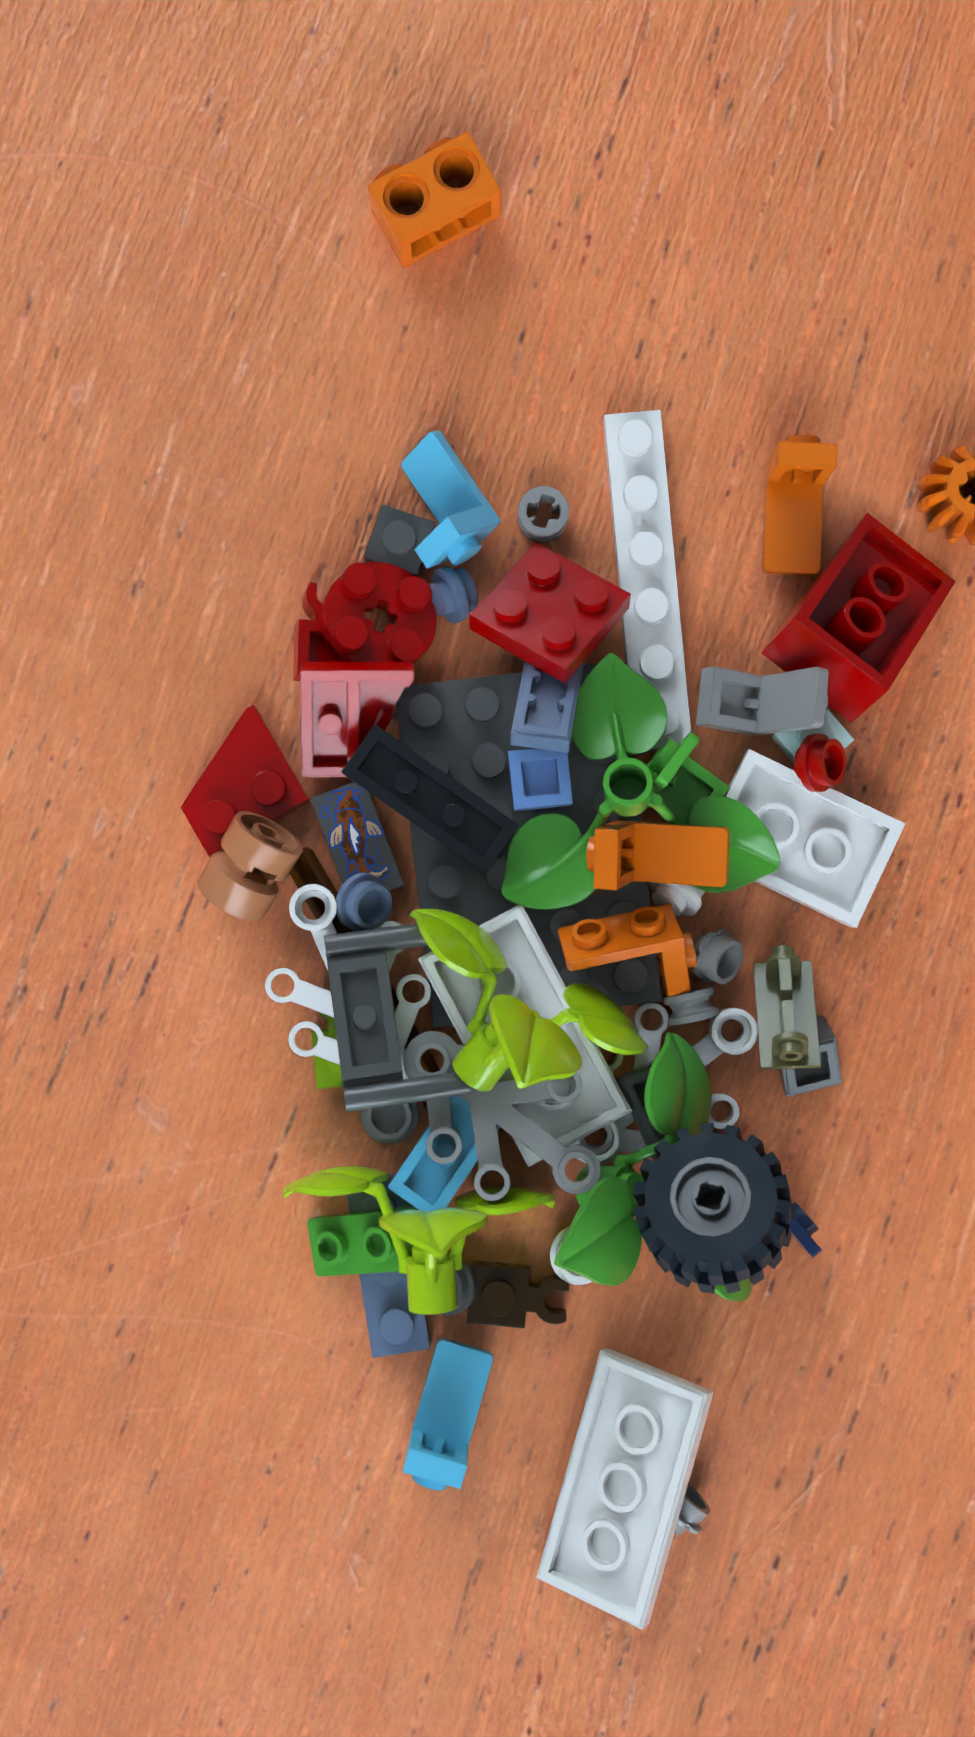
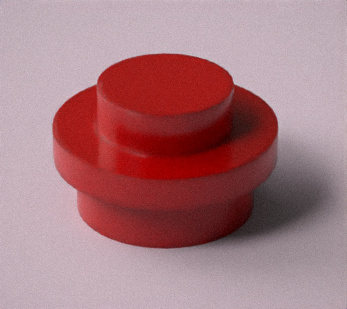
M810 734L805 737L801 746L796 751L794 757L795 773L808 791L824 792L830 786H836L842 781L846 771V755L842 744L837 739H829L825 734Z

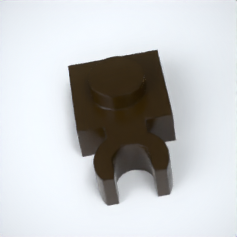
M472 1260V1270L476 1277L477 1291L472 1304L468 1307L467 1323L525 1328L526 1312H536L543 1321L550 1324L566 1322V1309L551 1308L545 1303V1297L549 1292L554 1290L561 1292L569 1291V1283L563 1281L558 1275H549L542 1278L538 1283L529 1282V1265Z

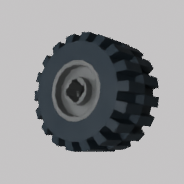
M714 1123L700 1124L701 1134L690 1136L688 1128L685 1127L675 1131L678 1142L670 1146L663 1139L654 1147L658 1157L655 1162L647 1158L643 1161L639 1170L644 1180L643 1182H635L633 1192L638 1207L634 1208L636 1222L657 1264L665 1273L670 1270L676 1282L689 1287L692 1281L698 1283L701 1292L714 1294L715 1285H725L727 1293L741 1291L738 1282L749 1278L751 1283L755 1285L763 1280V1269L767 1265L775 1269L782 1260V1246H789L792 1236L790 1224L793 1222V1213L787 1177L782 1175L781 1165L775 1154L771 1152L766 1155L763 1142L753 1134L747 1141L742 1140L740 1128L727 1125L724 1134H718L715 1131Z

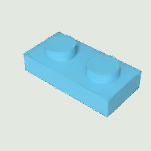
M460 1096L450 1097L452 1128L459 1133L463 1142L462 1152L459 1157L448 1164H439L429 1157L426 1151V1141L431 1133L429 1125L387 1187L418 1210L427 1212L446 1208L477 1162L470 1105ZM439 1134L433 1142V1148L439 1156L448 1157L454 1153L456 1142L449 1134Z

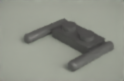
M417 923L324 935L346 1112L472 1094L475 1089L462 1081L456 1072L403 1079L386 951L428 946L419 931Z

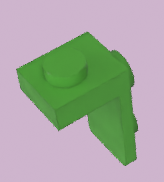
M692 732L687 734L679 743L669 738L646 764L653 778V793L660 795L671 811L682 822L689 824L691 808L697 800L707 796H724L730 788L689 757V754L700 741V738Z
M405 1203L393 1208V1211L418 1209L410 1203ZM382 1211L325 1215L309 1219L307 1225L316 1275L335 1276L399 1272L398 1256L390 1234L379 1227V1217L383 1216ZM404 1241L409 1256H412V1247L414 1245Z

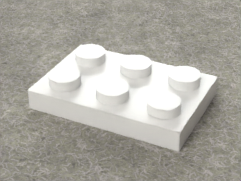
M748 749L745 751L729 785L730 788L724 796L744 804L763 822L774 839L781 862L776 872L754 882L850 928H857L905 823L832 788L824 792H810L804 787L794 770Z

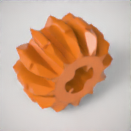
M963 444L962 446L955 447L951 451L949 458L939 455L930 464L932 474L924 475L918 484V489L925 493L927 497L918 503L917 511L934 514L935 517L928 524V532H935L942 526L947 528V544H955L964 534L970 545H974L975 502L973 504L970 503L971 495L964 499L959 489L961 487L965 488L963 494L966 495L968 492H971L975 498V452L971 456Z

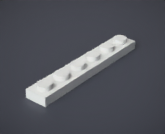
M661 410L605 414L603 418L618 587L631 593L629 609L621 617L625 664L656 688L663 698L667 709L668 721L666 731L657 746L649 752H656L659 748H662L669 738L679 743L691 732Z

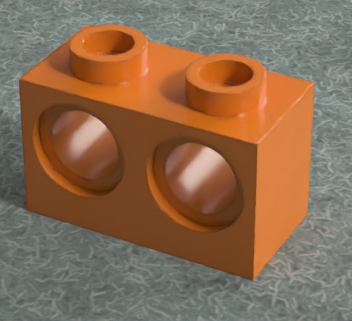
M468 131L453 139L445 137L437 140L427 148L424 155L405 165L394 164L385 168L376 176L373 182L367 184L372 213L403 268L501 216V189ZM454 177H461L470 182L462 188H451L445 184L446 181ZM406 203H412L420 207L416 213L411 215H401L395 211L399 206Z

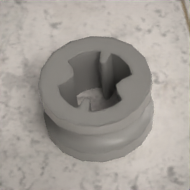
M538 486L530 489L522 497L518 506V525L521 532L529 540L537 543H549L564 533L569 517V506L566 498L557 489L549 486ZM540 502L552 505L551 514L556 512L559 514L558 520H548L546 528L535 526V516L529 518L527 516L528 510H538Z
M713 986L692 989L689 993L671 997H662L664 1005H669L672 1009V1015L670 1018H667L669 1026L697 1022L718 1016V1007H713L710 1003V997L715 993Z

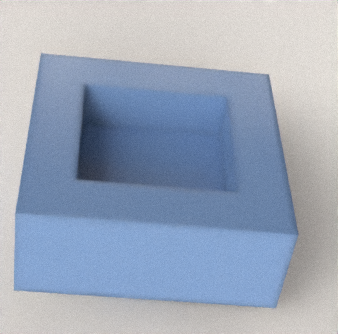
M535 748L508 751L514 811L572 806L568 753Z

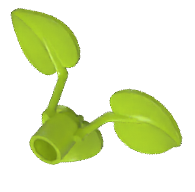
M416 909L408 916L416 920L423 939L440 961L464 976L480 978L483 983V990L475 1015L466 1026L472 1036L452 1062L456 1074L470 1087L482 1092L490 1091L509 1067L518 1089L546 1080L572 1077L581 1068L582 1058L571 1038L560 1027L568 1022L578 1023L586 1038L597 1046L613 1053L637 1055L643 1053L648 1048V1045L639 1035L634 1024L621 1007L602 991L586 984L573 983L568 985L563 992V997L570 1008L564 1009L550 1020L540 1017L537 1011L531 1010L524 1002L511 995L499 994L492 999L497 984V978L494 973H502L507 967V961L496 942L481 927L458 914L439 909ZM488 1009L491 1017L490 1023L485 1021Z
M338 1166L323 1169L297 1179L283 1188V1198L288 1197L294 1192L314 1196H341L362 1191L374 1196L383 1216L379 1217V1227L390 1234L398 1256L399 1273L407 1274L408 1310L422 1315L442 1314L457 1308L455 1271L462 1269V1251L467 1235L483 1228L488 1223V1215L511 1214L542 1204L554 1208L556 1204V1197L553 1194L510 1186L507 1194L496 1201L485 1200L478 1195L476 1190H471L455 1197V1205L461 1208H441L427 1212L423 1210L394 1212L385 1186L382 1184V1182L388 1181V1173L364 1166ZM490 1186L483 1189L488 1193H497L503 1186ZM404 1241L414 1245L412 1247V1256H409Z

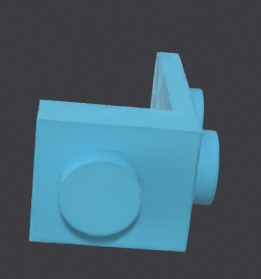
M438 430L429 432L401 463L403 471L439 523L414 550L427 569L448 561L453 566H458L469 560L482 548L480 543L501 523V520L442 433Z
M447 1338L438 1339L406 1448L402 1471L403 1473L413 1475L412 1479L417 1484L433 1490H445L447 1486L461 1489L468 1463V1445L493 1362V1354L490 1351Z

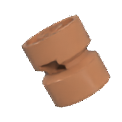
M240 811L234 816L221 839V847L224 852H216L211 856L197 883L203 896L226 913L240 919L260 921L279 893V886L276 881H284L289 876L302 854L303 848L294 835L276 822L256 813Z

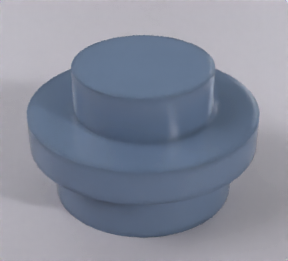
M443 566L433 572L432 583L429 586L432 591L431 601L435 607V612L439 616H444L453 624L464 621L468 613L472 612L478 605L477 590L471 576L462 567L452 569L449 566Z
M369 873L355 874L348 878L338 891L336 915L344 926L352 930L375 929L387 920L391 912V894L380 878Z

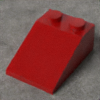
M867 512L786 616L761 653L785 672L812 667L828 669V705L852 723L889 690L956 581Z

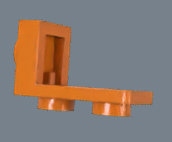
M794 435L786 438L785 441H779L766 463L762 571L765 574L816 576L820 571L824 484L837 467L838 444L820 443V438L813 435Z
M618 820L595 829V836L589 839L586 852L587 868L590 872H594V889L618 890L633 881L723 887L729 881L730 830L727 827Z
M670 903L655 907L645 906L632 912L600 919H585L576 924L558 929L559 941L569 971L656 953L658 971L667 996L671 997L691 992L688 968L697 967L695 949L690 933L682 934Z

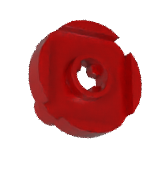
M357 562L351 564L331 585L324 598L320 611L321 632L326 643L330 641L333 649L340 655L338 658L340 662H413L414 665L427 652L436 632L437 621L435 607L431 601L432 591L429 584L423 578L412 576L408 571L396 565L384 562ZM375 608L382 609L391 618L392 624H387L383 632H377L373 630V621L365 618L364 612H373Z

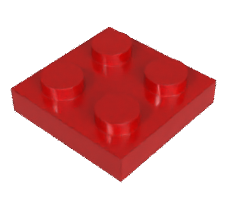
M535 542L469 614V629L565 684L627 612L630 606L631 593Z

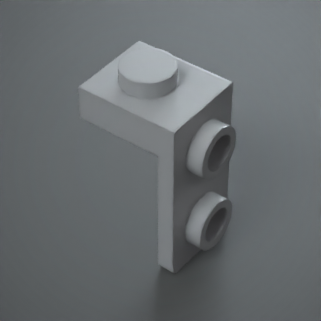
M716 666L703 668L701 670L696 725L749 736L821 728L824 724L825 711L828 705L827 687L829 671L825 668L812 667L759 676Z

